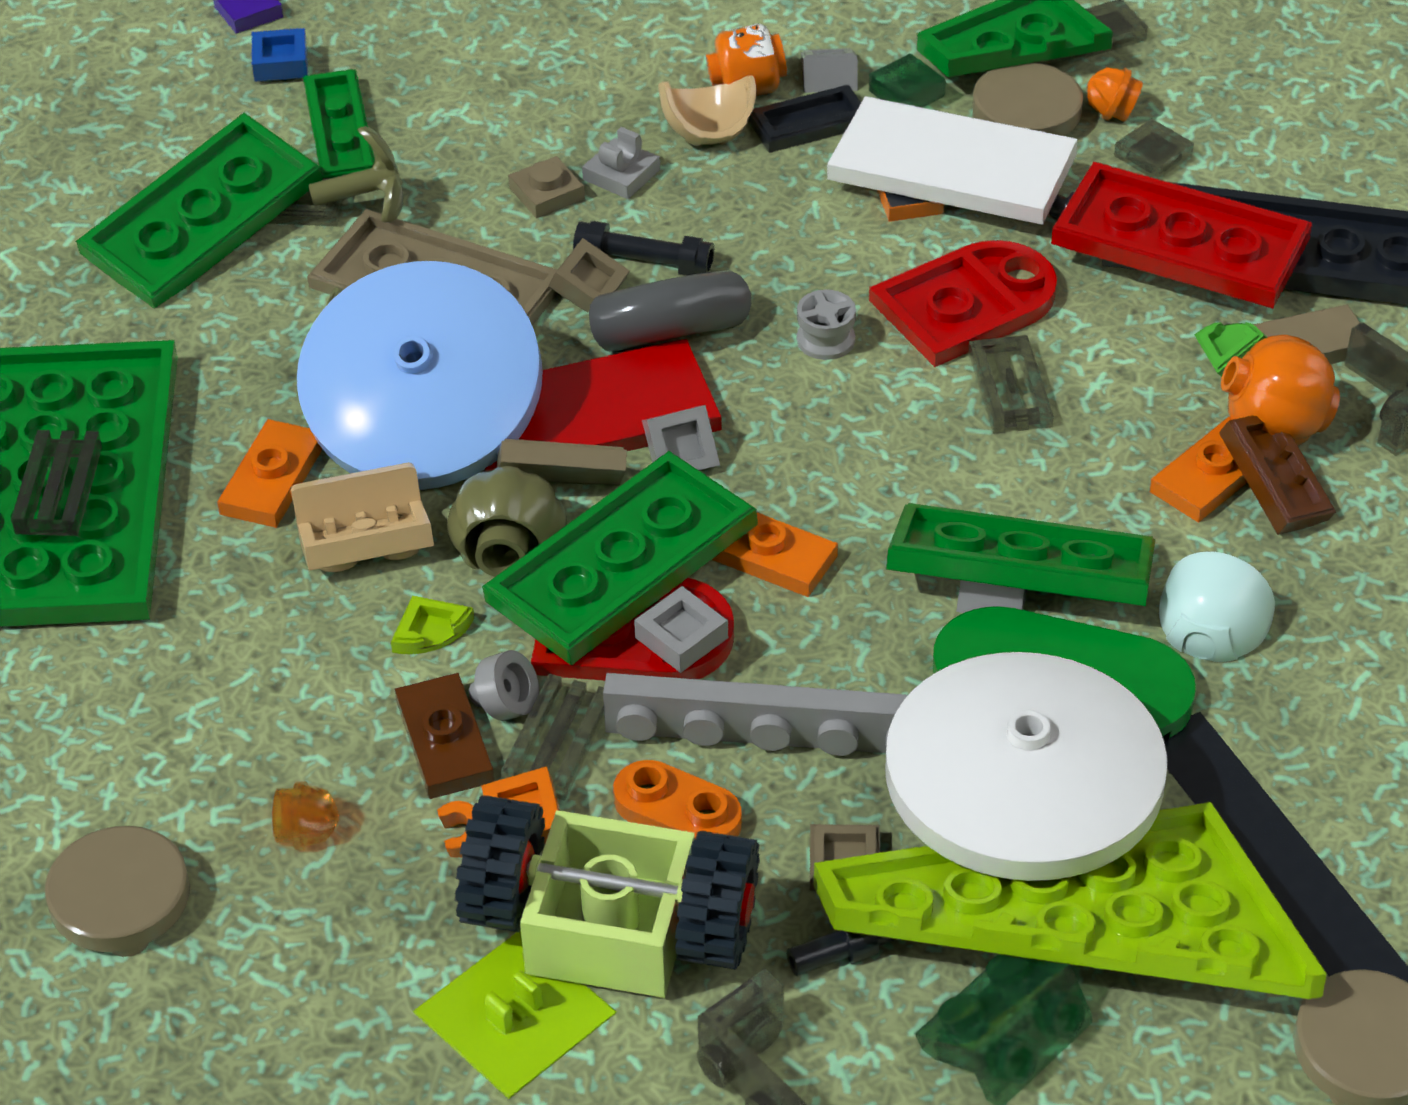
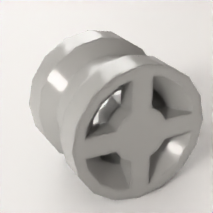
M816 290L806 294L797 306V320L800 326L797 332L798 347L804 354L821 360L837 359L847 355L855 344V332L852 328L856 320L854 301L848 295L835 290Z

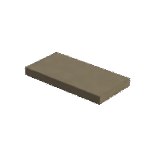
M365 209L307 276L309 288L331 294L335 287L344 290L357 280L389 266L416 261L449 262L477 270L501 284L523 307L532 326L558 294V292L548 286L557 269L403 220L396 219L393 222L384 223L381 222V213Z

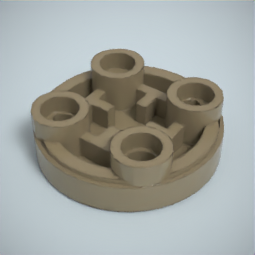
M1028 63L993 69L981 76L975 84L972 118L1065 136L1075 129L1081 119L1083 93L1079 84L1070 75L1049 65Z
M137 826L104 828L79 838L57 857L49 870L45 883V898L51 919L57 930L67 940L88 950L112 952L121 957L141 953L150 942L166 933L182 915L190 893V882L185 861L176 845L156 831Z
M1350 970L1327 977L1323 997L1303 999L1294 1025V1048L1302 1069L1309 1079L1330 1097L1335 1105H1408V983L1393 975L1373 970Z

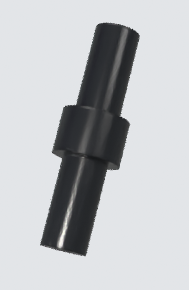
M835 930V932L788 948L786 954L791 970L796 976L845 958H848L849 962L853 964L879 954V946L897 939Z

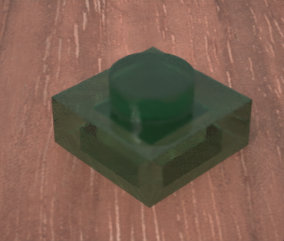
M911 53L869 74V92L881 100L923 108L945 96L946 78Z

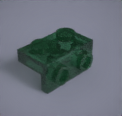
M999 954L991 959L986 969L958 995L946 1000L939 1007L938 1013L915 1033L921 1049L933 1059L974 1072L988 1102L993 1105H1006L1091 1025L1093 1016L1071 964Z

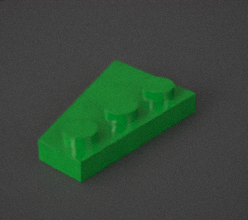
M996 0L918 32L917 51L947 77L1112 49L1113 31L1075 0Z

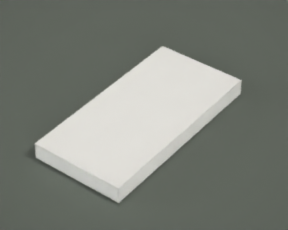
M865 96L827 163V177L831 181L1043 225L1077 155V139Z

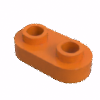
M641 760L624 767L614 780L615 808L620 816L628 822L695 833V839L698 831L736 837L741 832V805L733 793L673 766L655 760ZM646 784L654 785L652 788H641L640 786ZM707 809L716 811L711 814L700 813V811Z

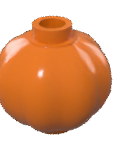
M1281 334L1260 340L1242 358L1232 357L1227 363L1221 378V389L1229 394L1228 413L1232 420L1252 415L1257 416L1264 422L1263 431L1272 435L1281 432L1290 434L1297 446L1308 441L1316 432H1323L1329 427L1336 415L1340 402L1339 388L1334 386L1335 373L1326 356L1310 342L1295 336Z

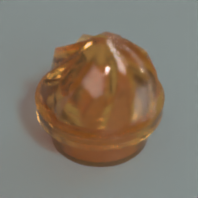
M296 781L293 788L276 789L272 808V826L276 843H292L295 850H305V846L326 841L334 832L340 819V811L328 790L308 785L306 781Z

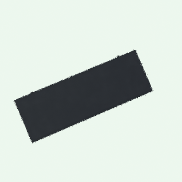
M1201 711L1191 715L1187 725L1171 738H1169L1170 732L1162 736L1167 754L1169 774H1172L1194 804L1212 803L1328 977L1350 970H1373L1393 975L1408 983L1407 962Z

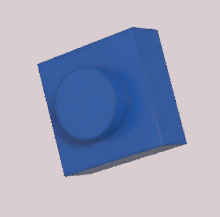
M305 28L252 32L254 82L303 78V76L308 75Z

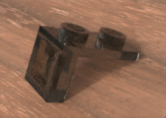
M1361 322L1351 329L1344 366L1389 396L1380 410L1379 418L1382 422L1377 444L1397 456L1408 448V352L1367 324Z
M764 968L697 1016V1061L704 1074L714 1085L724 1088L729 1084L745 1099V1105H806L804 1100L756 1055L765 1051L775 1042L784 1025V986Z

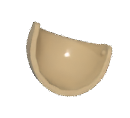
M745 76L729 85L722 84L692 89L671 88L668 81L658 84L660 103L668 124L677 134L685 138L687 143L695 146L717 143L722 145L736 138L745 128L756 99V83L753 76Z

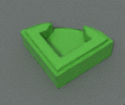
M1217 322L1206 326L1194 334L1215 371L1221 377L1232 357L1242 358L1257 342L1268 337L1256 326L1247 322L1245 324L1234 323L1227 325Z

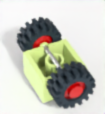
M486 795L480 796L478 803L474 804L472 819H468L465 828L466 841H462L459 853L462 855L461 865L457 867L456 879L459 880V885L455 890V901L458 902L456 914L457 917H460L459 921L465 924L512 932H520L521 928L525 974L665 998L676 956L678 960L734 970L740 965L742 952H745L747 944V932H750L751 912L756 899L754 893L758 884L759 872H757L760 860V854L758 853L759 842L757 840L706 831H698L695 839V833L556 810L544 847L545 837H542V833L545 828V818H542L544 811L540 804Z

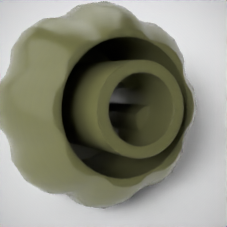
M502 466L489 472L477 473L463 483L457 493L456 501L452 504L449 511L447 531L452 544L460 552L463 561L472 569L480 568L486 574L496 577L528 553L531 531L538 539V546L567 525V516L563 505L555 497V491L546 479L537 474L523 472L516 467Z

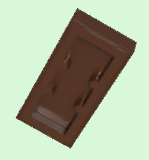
M1254 415L1229 420L1219 434L1277 535L1320 524L1330 520L1336 513L1332 503L1290 434L1281 432L1272 435L1263 431L1264 422Z
M459 673L395 688L396 702L429 799L495 782L493 767Z

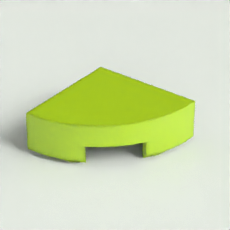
M412 595L391 640L392 653L421 654L435 651L451 644L461 637L474 621L473 607Z

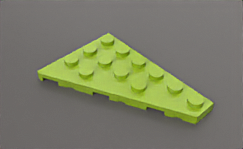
M1211 802L1159 810L1151 828L1131 850L1103 867L1068 878L1029 881L995 877L961 866L943 857L928 846L814 863L813 886L834 930L1304 999L1323 997L1326 972Z

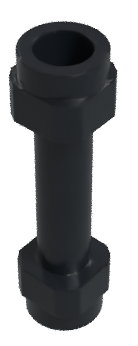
M593 220L590 223L580 221L574 234L573 250L583 238L607 255L678 266V274L687 276L709 272L714 261V243L705 242L703 238L684 236L682 243L613 233L610 232L609 223Z

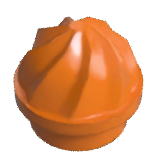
M1105 68L1089 79L1087 84L1088 103L1102 115L1101 118L1109 121L1114 117L1125 122L1131 114L1143 86L1142 81L1131 77V70L1127 68L1123 70Z

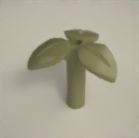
M367 126L360 127L357 130L370 144L375 153V164L370 169L309 184L314 206L382 190L385 193L381 222H393L400 215L403 207L401 178L394 156L386 141L377 132Z

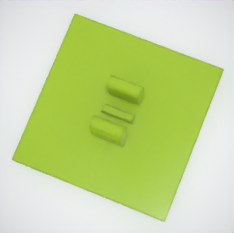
M521 929L520 932L513 934L413 1010L423 1022L508 1099L617 1013L585 984L525 974Z

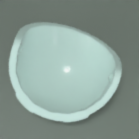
M1198 552L1184 557L1171 570L1160 599V624L1167 641L1180 652L1213 662L1233 661L1253 651L1263 642L1272 624L1275 599L1266 579L1247 562L1225 553Z

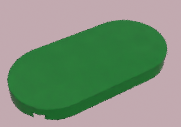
M992 606L973 609L958 615L942 628L935 640L933 650L934 674L952 664L982 655L1007 652L1040 653L1079 662L1119 682L1146 707L1159 727L1162 736L1170 732L1169 738L1180 732L1187 725L1193 712L1196 684L1190 666L1180 654L1169 646L1144 636L1016 608Z

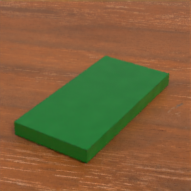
M244 112L76 240L79 253L118 284L155 309L187 288L310 190L309 184L322 181L321 168Z
M668 451L483 585L485 602L568 664L573 665L757 526V509Z
M908 503L903 508L888 547L886 570L1146 606L1156 539L1153 536Z

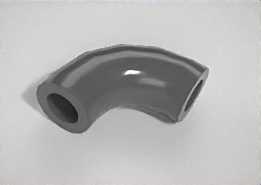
M733 271L692 274L637 285L595 297L589 310L590 328L598 345L608 352H617L704 332L730 329L742 324L747 318L751 308V292L746 281Z

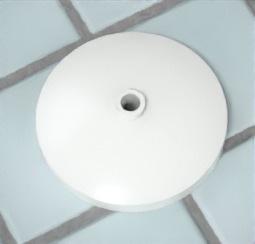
M1007 652L982 655L952 664L931 675L914 688L903 700L890 724L887 736L885 773L891 800L904 823L921 841L943 857L971 870L995 877L1029 881L1054 880L1084 874L1103 867L1131 850L1144 837L1155 821L1162 804L1167 774V754L1160 729L1152 715L1119 682L1092 667L1073 660L1040 653Z

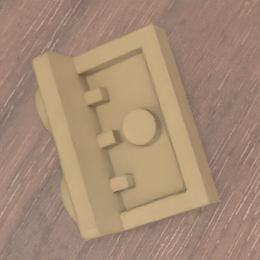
M410 462L299 483L291 487L299 538L309 571L321 569L325 572H340L354 567L357 561L381 556L389 560H400L414 556L419 552V549L434 546L431 523L421 501L415 466Z

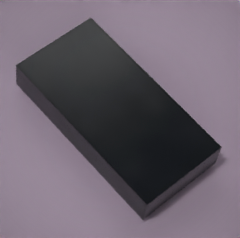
M843 85L754 108L748 121L767 151L772 153L844 134L861 102L849 85Z

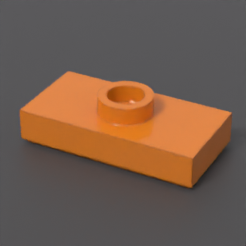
M1227 417L1151 478L1150 492L1198 523L1247 483L1219 434L1225 424L1232 420L1231 417Z
M267 419L217 501L219 514L277 528L293 501L291 487L304 482L322 451L310 428Z
M757 513L758 525L712 559L809 597L838 557V543Z

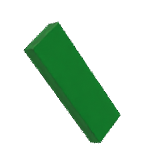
M356 69L303 76L317 160L323 178L322 181L372 168L375 164L372 147L357 130L360 127H368Z

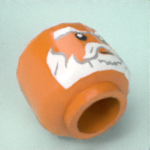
M762 24L720 32L715 39V53L706 54L712 86L729 85L745 76H753L756 83L757 97L775 92L779 87L780 77L788 75L779 33L771 35L767 27Z

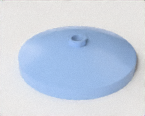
M439 261L408 262L383 268L357 280L340 292L322 310L310 328L301 349L297 370V390L300 406L311 432L324 452L336 464L351 474L410 462L415 466L419 490L451 485L483 471L486 467L497 461L502 441L505 439L518 440L527 428L539 400L542 386V359L529 317L515 297L501 284L477 270L458 264Z

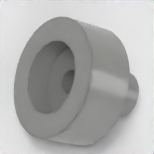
M507 650L480 661L476 668L474 682L469 687V696L475 706H482L492 718L500 721L526 715L536 707L539 698L538 678L532 664L523 654L518 651Z

